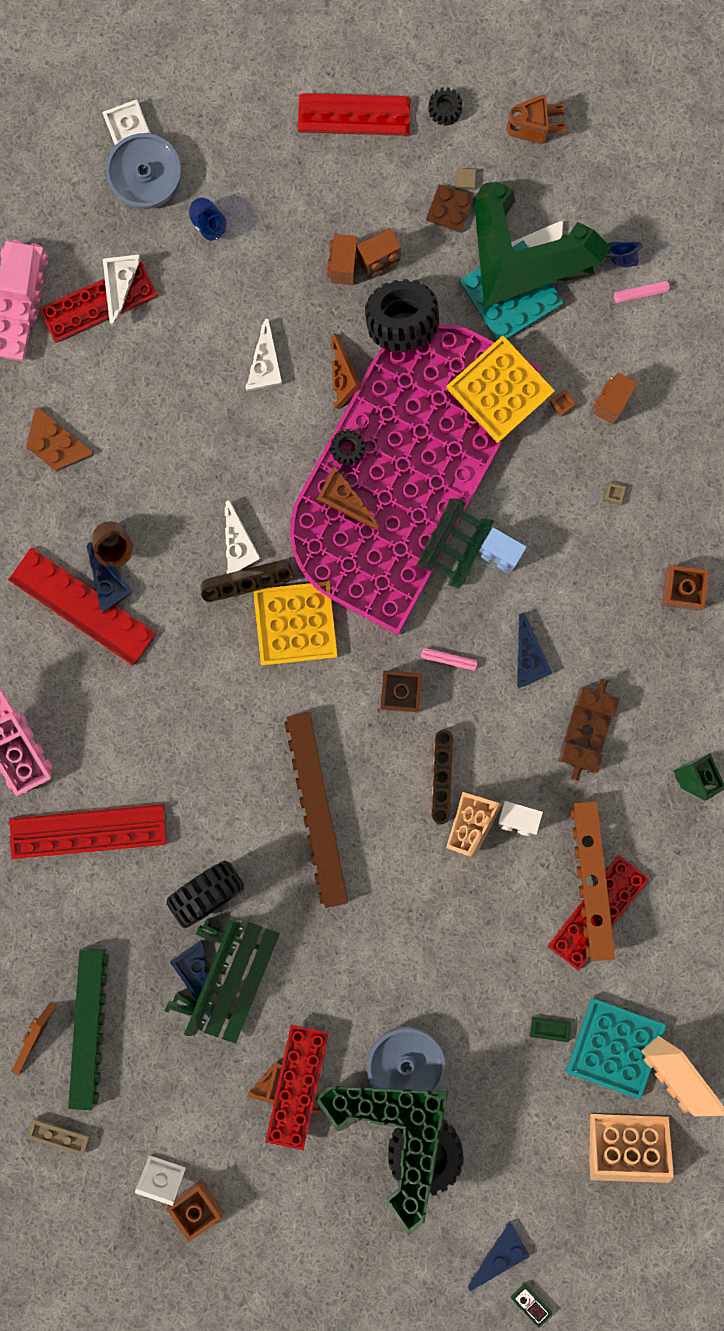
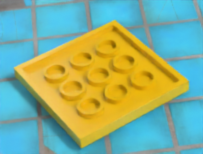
M504 336L500 337L446 386L448 391L497 443L504 439L555 392Z
M329 581L317 583L323 590L330 593ZM311 583L272 587L253 592L261 666L338 658L331 599L321 594Z

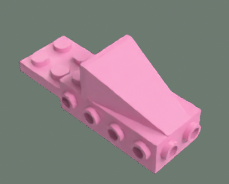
M12 240V242L5 241V246L2 247L0 254L2 258L0 265V358L24 362L30 330L37 318L36 309L41 299L40 289L45 279L44 269L48 264V255L42 246L31 243V245H26L21 241Z
M0 687V774H3L8 788L13 790L14 794L18 796L38 785L48 782L51 779L53 767L51 762L43 757L42 754L44 752L40 744H36L33 740L34 734L30 727H28L25 716L20 711H16L14 706H11Z

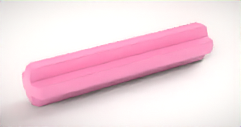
M663 281L615 292V302L620 303L668 292L670 290L669 282Z
M427 648L422 650L421 658L473 671L476 670L477 660Z

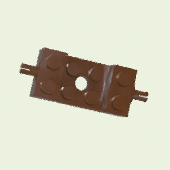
M600 679L598 690L585 687L579 688L558 758L559 762L574 767L571 777L573 780L579 781L582 770L597 773L599 771L603 757L601 752L611 718L615 717L620 698L605 692L608 680ZM586 724L590 725L593 729L592 734L589 736L584 735L582 732V728Z

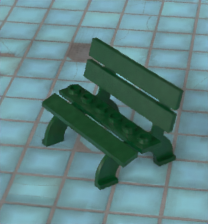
M208 919L205 920L203 926L200 925L195 935L221 944L198 1001L177 992L173 1001L167 1003L165 1008L167 1013L170 1010H174L186 1015H192L184 1035L194 1036L198 1030L202 1031L206 1023V1019L203 1018L205 1013L208 1012L211 1013V1017L204 1033L219 1037L225 1020L229 1019L222 1039L236 1044L280 935L279 932L266 928L259 945L256 942L262 926L248 922L242 938L240 936L244 926H241L243 920L240 919L238 921L230 920L226 931L210 925V920ZM233 943H240L234 960L232 962V965L230 967V970L223 984V987L221 989V992L219 994V997L217 999V1002L215 1004V1007L213 1008L212 1006L214 1001L211 1000L213 993L217 994L222 982H219L218 980L221 974L225 975L227 968L229 966V964L226 963L227 958L229 955H233L235 948L237 946ZM256 949L257 953L232 1014L228 1013L252 952ZM180 1000L187 1005L177 1004V1001Z

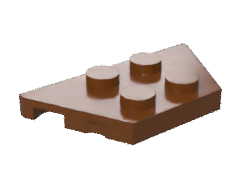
M38 407L35 409L26 447L57 472L68 465H73L86 457L93 456L94 453L47 414Z
M275 1061L248 1092L247 1097L273 1104L282 1063ZM314 1100L312 1114L320 1116V1105Z

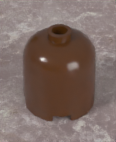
M107 521L99 524L94 529L92 545L98 562L104 566L116 567L126 564L132 556L133 544L125 528L117 522Z

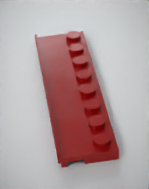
M33 548L29 549L10 578H8V581L132 666L137 663V660L157 634L116 605L102 614L96 591Z
M164 804L9 818L11 859L167 845Z

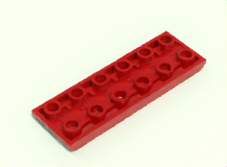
M302 93L299 95L298 133L409 136L411 98L407 96Z
M139 262L120 314L158 296L142 262ZM105 278L39 308L55 343L109 320Z
M617 855L605 870L612 927L649 880L648 877L620 855ZM584 899L548 944L551 950L578 971L589 958L586 956L585 945H589L588 937L584 938L583 926L587 925L586 917L582 918L581 906H585ZM596 914L591 917L592 925L600 926L603 919L600 915Z
M293 1024L290 1025L266 1135V1143L304 1151L329 1032Z

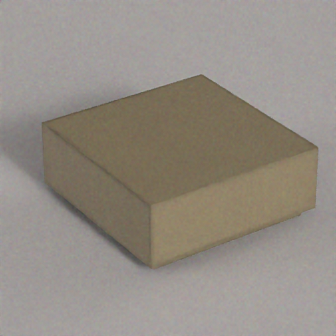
M457 168L456 189L474 190L476 169Z
M608 482L603 501L621 506L627 487Z

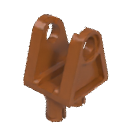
M540 95L515 105L509 113V121L506 126L507 133L512 137L539 144H545L546 137L549 134H565V121L548 123V116L564 115V104H547L546 95ZM515 112H520V113H522V114H520V115H517V116L513 117V114H514ZM512 124L514 126L521 127V129L519 131H514L510 128V126Z

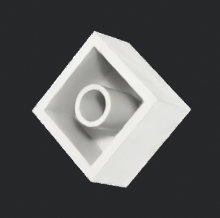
M501 800L503 805L495 820L499 824V828L512 831V828L518 829L517 833L531 837V833L537 835L543 812Z

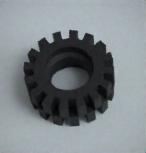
M442 87L440 92L437 89L434 94L432 93L429 99L428 112L430 118L433 117L432 120L434 122L438 121L439 125L444 123V126H447V123L452 125L454 120L457 121L458 117H460L462 98L460 99L459 93L456 94V90L453 89L451 92L450 88L447 87V91H444V87ZM448 101L452 104L453 108L450 112H441L438 108L439 103Z
M346 429V431L341 430L339 434L336 433L331 441V454L334 460H337L339 464L342 463L343 466H353L354 463H359V460H362L365 454V443L361 434H357L355 430L349 431V429ZM343 442H353L356 447L355 451L349 455L344 454L340 449Z

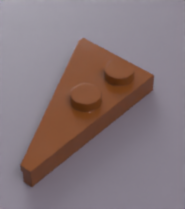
M333 334L331 348L335 350V361H332V376L334 379L333 390H337V401L333 403L334 408L341 409L361 387V384L340 335Z
M334 466L317 500L378 530L379 525L375 518L366 509L363 502L340 474L337 467Z
M50 1002L39 1018L35 1017L31 1022L29 1028L32 1030L31 1032L28 1031L22 1041L25 1044L12 1070L16 1075L20 1074L30 1051L34 1049L47 1025L46 1021L57 1007L55 1004Z

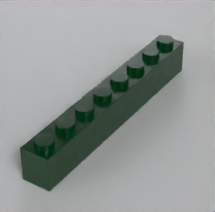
M82 948L79 950L68 1109L92 1111L95 1104L98 1105L99 1092H96V1086L100 1084L101 1073L98 1072V1065H101L102 1061L99 1045L103 1043V1033H100L101 1025H104L105 1013H102V1005L106 1003V993H103V986L107 985V974H104L105 966H108L109 954H106V949Z

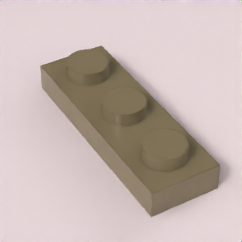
M34 1118L27 1139L83 1156L90 1135Z

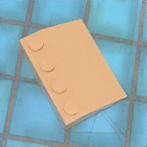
M658 1036L641 1051L645 1056L643 1059L650 1068L654 1067L657 1071L655 1076L661 1083H666L668 1086L666 1090L673 1098L676 1097L679 1100L678 1106L684 1113L689 1112L693 1116L724 1115L723 1104L680 1049Z
M590 1114V1180L669 1183L674 1178L669 1117Z

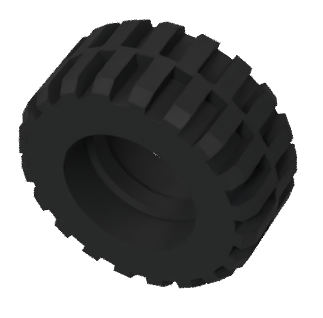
M403 279V281L393 280L392 283L388 284L387 282L381 288L375 289L374 294H371L366 302L365 316L368 334L375 344L380 345L385 350L388 348L391 352L401 351V353L407 352L406 350H417V347H423L427 344V341L430 342L438 331L439 312L437 298L434 292L423 283L420 285V282L415 280L411 282L409 279ZM399 313L414 314L404 319L390 318Z
M224 860L180 887L167 898V906L180 926L188 928L239 894L244 889V883L231 863Z
M443 1119L439 1143L444 1150V1158L441 1164L434 1169L430 1188L431 1196L437 1195L439 1190L442 1192L447 1191L449 1184L454 1185L456 1176L461 1174V1165L464 1162L463 1148L459 1135L456 1133L455 1128L449 1125L445 1119ZM401 1128L394 1129L388 1144L389 1168L394 1179L398 1181L401 1179V1151L404 1145L403 1129Z

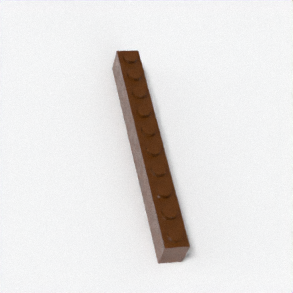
M308 712L288 716V721H285L284 724L286 733L290 732L291 740H288L290 752L294 751L295 759H292L294 771H298L299 778H296L297 789L302 791L303 797H299L301 808H305L306 816H303L305 828L309 827L310 831L307 839L309 847L313 846L314 854H311L313 866H317L318 873H315L316 884L321 886L322 892L318 893L320 904H324L325 908L348 904L311 715Z

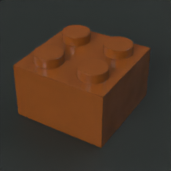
M391 228L357 245V260L367 278L380 275L383 269L387 267L393 268L400 261L401 246Z
M334 234V240H330L328 277H331V283L354 286L357 236Z
M617 372L615 377L610 376L602 389L603 392H601L593 405L596 408L593 414L613 425L638 383Z
M674 565L667 567L662 606L696 611L705 609L709 570Z
M202 1179L175 1198L173 1206L168 1204L166 1208L188 1242L222 1219L224 1213Z

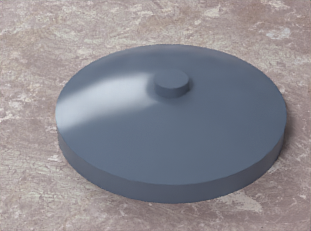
M138 133L122 139L113 147L106 162V178L111 191L117 199L132 208L152 209L163 205L173 197L181 182L182 168L177 152L169 142L154 134Z
M404 1026L385 1032L374 1042L368 1055L367 1073L373 1088L438 1091L445 1077V1058L439 1043L429 1033L419 1028Z

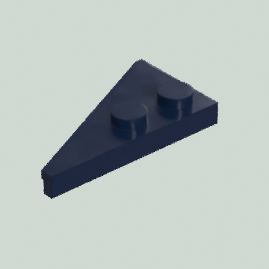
M90 541L86 547L100 610L104 614L130 596L132 590L112 566H104L98 562L94 554L92 542Z
M524 612L519 614L518 689L552 673Z
M202 939L170 960L171 965L196 1001H198L208 976ZM205 1013L208 1018L211 1016V1013Z
M511 1221L506 1224L504 1231L495 1241V1245L490 1249L482 1261V1265L471 1278V1282L468 1285L470 1292L530 1257Z

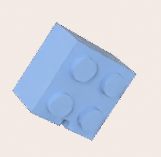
M492 528L478 553L481 554L480 557L487 562L492 560L498 564L497 567L500 570L507 572L514 569L526 546L499 530Z

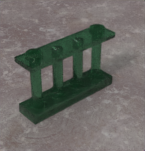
M450 498L416 566L428 571H432L435 568L451 578L448 583L450 587L460 589L465 583L466 576L487 535L490 533L494 521L486 518H481L479 521L464 511L466 502L461 499ZM459 517L476 527L472 538L455 528ZM450 534L468 544L463 555L446 544ZM441 551L459 561L455 571L438 562L437 559Z

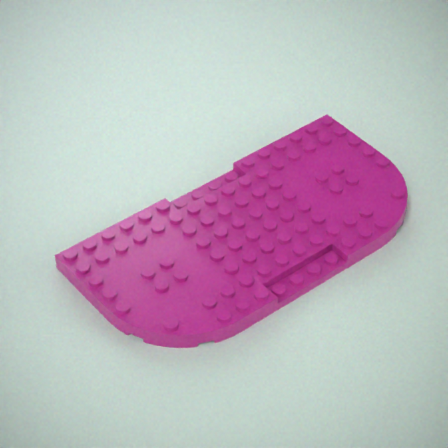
M439 324L438 331L434 334L430 342L427 341V344L423 347H417V350H406L407 352L401 353V351L391 352L388 348L387 350L382 348L378 352L360 383L361 387L355 392L299 494L292 512L290 527L292 550L296 562L307 581L332 601L397 636L503 441L502 439L497 443L446 388L451 381L495 343L474 331L457 325ZM527 360V362L538 373H540L542 367ZM341 430H355L364 439L365 454L362 460L360 459L359 463H354L353 466H343L342 463H337V460H334L331 454L332 438L334 439V435L336 433L339 434ZM351 441L343 442L340 447L341 451L346 455L352 454L356 448L355 444ZM334 466L337 467L340 474L349 483L366 509L375 518L379 525L378 530L317 500ZM329 581L330 593L326 592V586L320 587L317 583Z

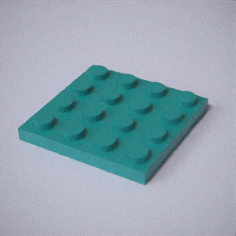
M523 240L513 246V252L528 248L525 241ZM481 268L459 280L496 340L502 336L508 340L564 303L553 285L550 284L527 294H520L519 297L506 302H498L493 304L492 307L485 309Z
M591 997L566 1068V1073L641 1100L651 1068L643 1060L645 1056L641 1051L658 1036L662 1038L666 1025Z

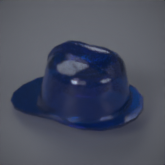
M197 198L191 203L189 217L193 225L207 240H218L226 232L227 221L224 214L209 199Z
M641 242L608 243L612 247L608 257H611L616 266L632 267L638 265V251L642 248Z

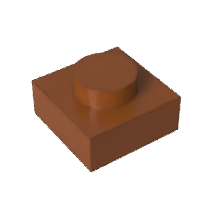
M563 390L549 401L559 417L576 406V403L566 390Z

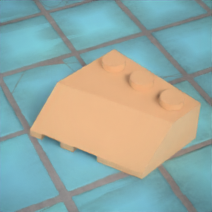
M463 792L446 848L475 857L503 804Z

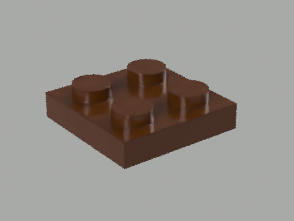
M439 184L426 221L461 233L474 196Z

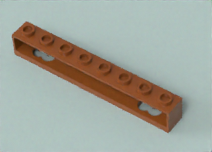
M597 801L574 803V808H570L571 820H575L576 827L572 828L573 839L578 841V847L574 848L576 859H580V866H577L578 878H582V886H579L580 898H584L585 906H581L582 918L586 917L587 925L583 926L584 938L588 937L589 945H585L586 956L591 957V961L615 960ZM591 836L594 840L593 845L585 847L582 844L583 837ZM589 875H595L598 878L596 886L591 887L587 884L586 879ZM597 914L602 917L603 922L600 926L592 925L591 917Z

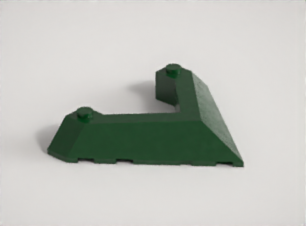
M497 181L484 183L474 197L485 309L492 307L493 304L498 302H506L519 297L520 294H527L553 284L558 279L566 276L569 278L582 273L584 269L592 266L594 268L600 266L612 250V247L594 229L577 221L566 238L513 252L505 217L515 203L513 189Z
M327 1087L315 1100L337 1132L348 1128L355 1121L360 1120L403 1129L404 1145L401 1151L400 1167L402 1169L399 1188L384 1201L405 1232L410 1235L425 1221L448 1091Z

